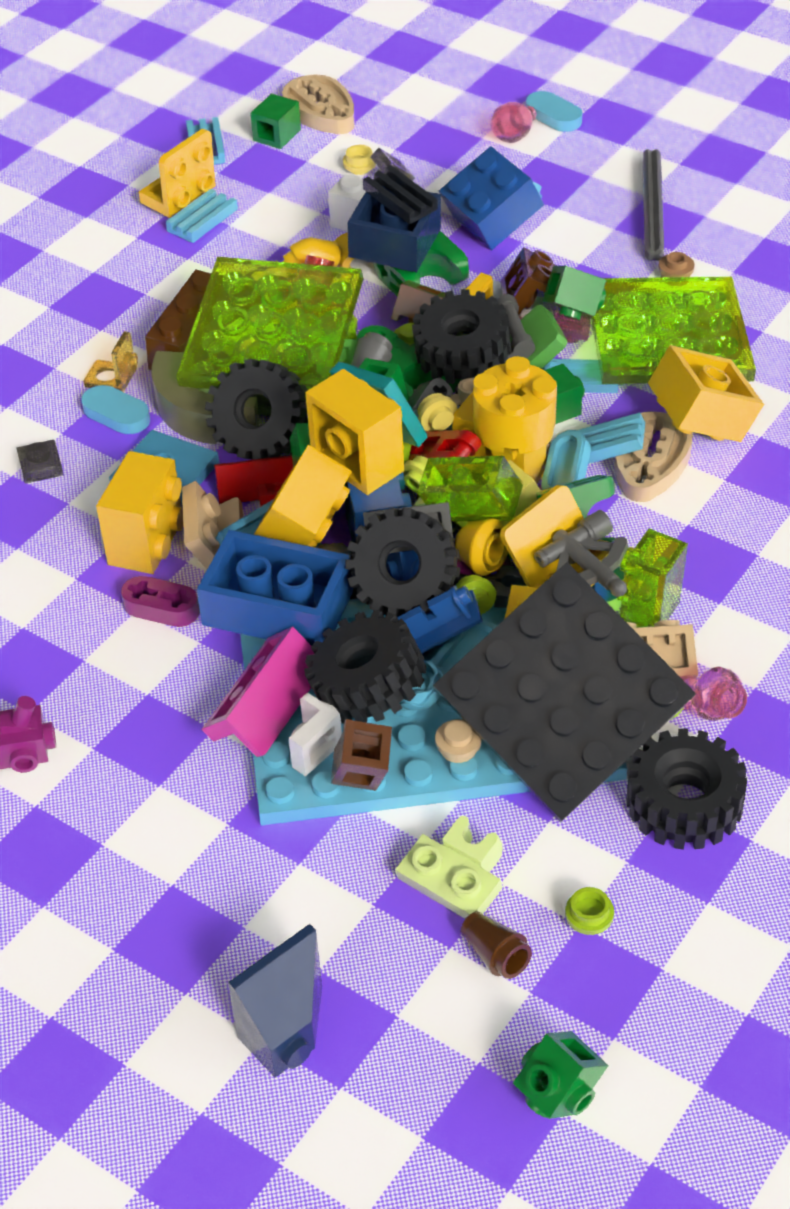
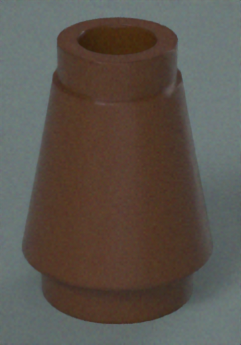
M473 912L463 921L460 930L461 935L466 938L467 942L494 976L512 979L521 974L528 966L532 957V949L523 934L488 916H484L481 912Z

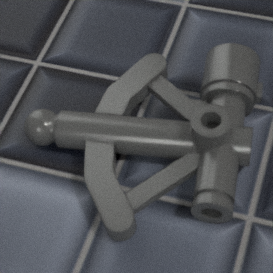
M597 510L579 521L577 528L569 533L563 529L557 531L553 536L552 543L534 553L536 562L542 568L559 559L557 570L566 562L569 564L577 563L585 570L579 574L589 585L598 582L616 597L623 596L627 591L626 583L613 571L620 566L628 549V541L625 537H617L614 543L598 541L613 531L610 518L602 510ZM587 549L609 551V554L600 561Z

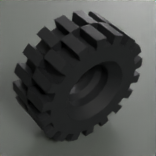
M461 289V295H454L452 290L445 292V298L440 299L438 295L430 298L431 306L424 303L419 308L420 314L415 313L412 330L416 360L418 364L421 363V369L425 374L431 371L433 379L444 376L447 383L454 384L455 379L464 380L475 377L493 366L504 364L508 359V354L511 352L508 314L506 315L504 305H498V299L493 296L486 300L485 293L477 291L474 296L470 295V290ZM459 332H471L463 336L452 335Z
M245 359L244 364L237 362L229 366L231 370L229 373L221 371L216 377L220 384L218 387L211 385L208 391L209 394L214 395L213 402H206L205 410L212 411V418H207L206 421L208 427L215 428L216 433L212 434L215 441L223 443V449L228 453L237 454V457L255 460L281 457L280 454L291 453L290 436L296 423H308L305 392L308 390L306 386L299 384L300 378L295 373L288 371V368L262 359L260 361ZM260 394L269 400L271 415L264 424L254 426L246 420L244 406L250 397Z
M403 507V510L390 508L386 509L384 514L378 515L375 513L368 518L370 522L365 527L360 525L355 531L358 534L355 542H349L347 550L351 551V560L345 559L346 569L350 570L351 577L347 578L350 586L356 589L358 592L356 596L362 603L369 605V609L373 611H382L383 615H387L390 612L399 617L418 606L427 614L431 611L427 601L450 590L454 586L455 578L460 575L461 568L457 567V559H460L459 549H456L453 542L455 540L453 536L438 520L411 508ZM401 546L413 549L419 558L418 571L412 578L405 581H398L392 578L386 568V561L390 552Z
M373 611L369 618H367L364 612L355 614V621L349 623L346 618L339 621L340 628L335 631L328 628L322 633L325 640L323 642H314L311 647L314 654L307 655L305 660L308 668L304 669L305 676L318 700L333 705L340 713L342 724H344L346 719L352 720L353 718L355 721L367 723L368 717L372 716L378 722L385 719L384 712L390 709L395 714L402 709L400 702L403 699L410 702L416 696L412 688H421L424 682L421 674L426 673V664L423 661L425 659L407 624L402 618L398 620L397 616L389 612L384 617L382 611Z
M688 728L678 729V736L671 737L669 730L660 732L658 742L651 737L643 745V750L638 749L633 753L628 771L626 803L627 807H630L629 816L632 821L640 820L639 830L645 836L654 831V841L661 845L665 844L666 839L674 840V848L684 850L685 842H693L694 850L705 847L706 839H710L713 845L722 842L724 832L730 836L736 830V823L740 822L743 814L748 779L746 778L747 769L745 763H738L739 753L734 747L725 751V740L717 737L714 742L708 740V732L698 730L697 737L688 736ZM675 785H690L698 788L704 794L696 798H682L674 795L668 789Z

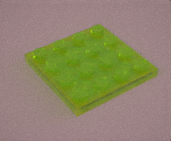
M217 256L176 374L179 386L210 389L211 385L218 387L220 381L216 377L221 371L229 373L231 371L229 368L231 364L235 362L244 364L245 359H255L258 361L262 359L288 368V371L295 373L300 378L299 384L306 386L307 390L332 376L330 374L331 369L340 360L364 280L362 270Z
M732 276L603 278L606 279L604 286L606 290L605 301L601 309L596 311L595 316H590L602 384H648L669 345L731 359L746 380L754 382L756 367Z

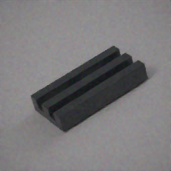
M392 165L385 167V174L379 170L374 173V179L369 176L363 179V190L408 224L438 210L437 198Z

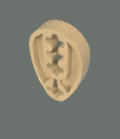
M305 75L291 80L284 86L282 96L299 101L301 124L333 134H346L354 129V103L347 89L338 80L325 75Z
M642 412L641 415L645 421L643 449L614 457V470L617 482L624 495L635 502L651 501L667 491L684 472L691 457L692 434H686L676 429L672 424L669 414L663 412ZM656 431H660V440L656 443V451L652 457H648V448L652 445L653 434ZM642 476H646V479L644 480V482H643V483H639L640 480H641V477H642Z

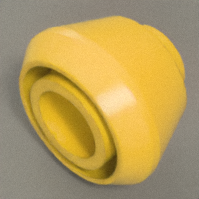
M490 518L470 521L456 535L455 548L459 549L460 560L478 575L485 576L495 572L503 565L507 558L508 550L500 537V531L505 525L499 519Z

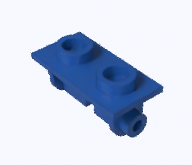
M453 586L450 590L427 601L431 610L427 614L418 606L399 617L397 616L398 620L402 618L407 624L421 653L483 622L473 590L469 591L466 586L459 589Z

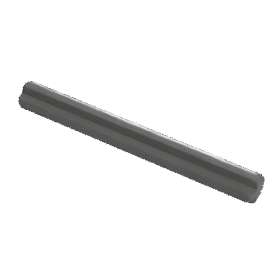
M646 149L643 152L642 160L645 258L649 261L653 259L659 261L664 256L661 152L657 149L653 151Z

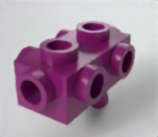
M21 696L18 698L15 709L0 711V770L12 768L16 772L27 773L33 771L39 763L49 762L48 749L57 748L53 722L45 723L41 705H36L33 698Z

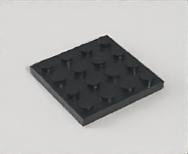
M568 562L433 685V689L560 823L696 695L686 682Z

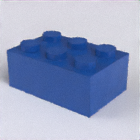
M228 530L197 587L202 625L266 640L293 626L311 646L315 641L323 642L325 638L322 633L328 628L335 631L353 593V588L347 579L351 577L350 570L346 569L345 559L351 560V555Z

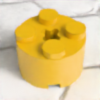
M520 356L511 357L504 364L493 366L475 376L473 380L474 432L480 438L482 445L500 453H504V448L518 449V454L531 453L546 446L553 437L556 425V381L546 371L537 366L530 365V361L527 358Z

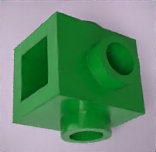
M573 1031L546 1033L542 1040L533 1045L523 1056L521 1061L523 1068L513 1084L526 1096L525 1102L529 1108L538 1115L549 1119L577 1116L592 1103L596 1094L593 1088L609 1065Z

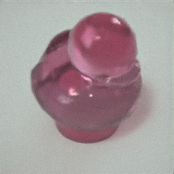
M519 102L503 103L494 110L491 118L492 132L503 142L508 144L517 143L530 132L532 123L537 115L536 110Z
M722 666L712 667L699 676L698 679L687 678L684 680L696 695L685 705L683 710L692 708L704 720L719 721L725 718H735L742 713L746 706L747 693L743 687L742 680L729 668Z

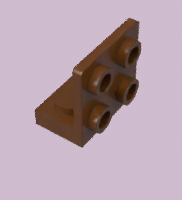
M524 246L500 281L502 295L510 294L516 298L519 306L518 315L521 314L524 308L529 309L533 305L538 290L545 293L553 266H558L553 263L552 258L540 250L533 252Z

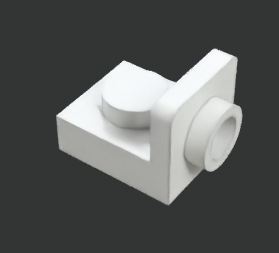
M309 693L300 698L303 723L299 724L288 738L292 768L305 777L334 751L342 735L341 717L337 709L324 701L321 702Z

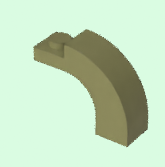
M156 351L151 374L157 410L162 420L173 431L188 439L217 445L212 434L216 433L215 428L208 427L206 421L207 418H212V411L205 410L206 402H213L214 395L196 388L198 381L194 353ZM250 397L244 406V416L254 426L260 425L257 397Z

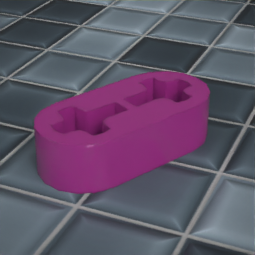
M148 576L133 577L122 585L121 594L124 609L133 617L170 626L183 627L193 623L199 616L200 610L197 593L189 586Z

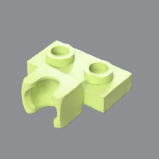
M460 816L442 838L443 844L422 834L396 867L395 872L397 879L466 919L473 912L484 914L503 888L501 879L490 873L502 856L503 846L500 837L494 832L488 833L481 842L471 844L473 836L468 828L469 819L467 816Z

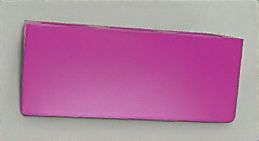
M293 626L267 638L201 730L213 742L234 734L256 757L265 755L299 707L300 698L311 689L304 669L308 668L305 663L307 655L314 654L311 649L312 646Z

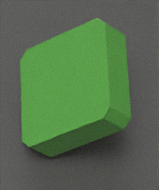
M536 305L521 319L526 334L532 337L535 344L534 353L527 359L530 361V365L542 369L566 347L568 340L553 314L543 305Z

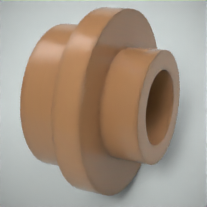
M671 252L659 260L658 269L664 281L670 284H683L693 274L695 262L685 253Z

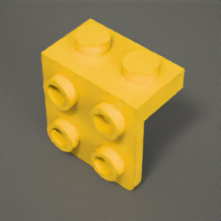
M201 129L163 154L158 162L160 177L138 191L141 204L170 218L205 192L214 188L216 181L211 132Z
M554 486L507 523L500 531V537L527 587L539 588L557 571L559 559L544 568L540 567L534 558V553L552 543L553 536L557 531L563 529L569 533L577 528L579 521L584 519L567 486ZM587 549L600 561L609 554V551ZM577 563L570 564L578 573L585 571Z

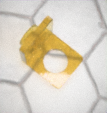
M124 331L112 350V362L96 360L83 380L85 387L92 388L99 385H107L122 392L125 391L138 366V356L133 351L130 332ZM104 371H114L115 378L109 381H102L96 377Z

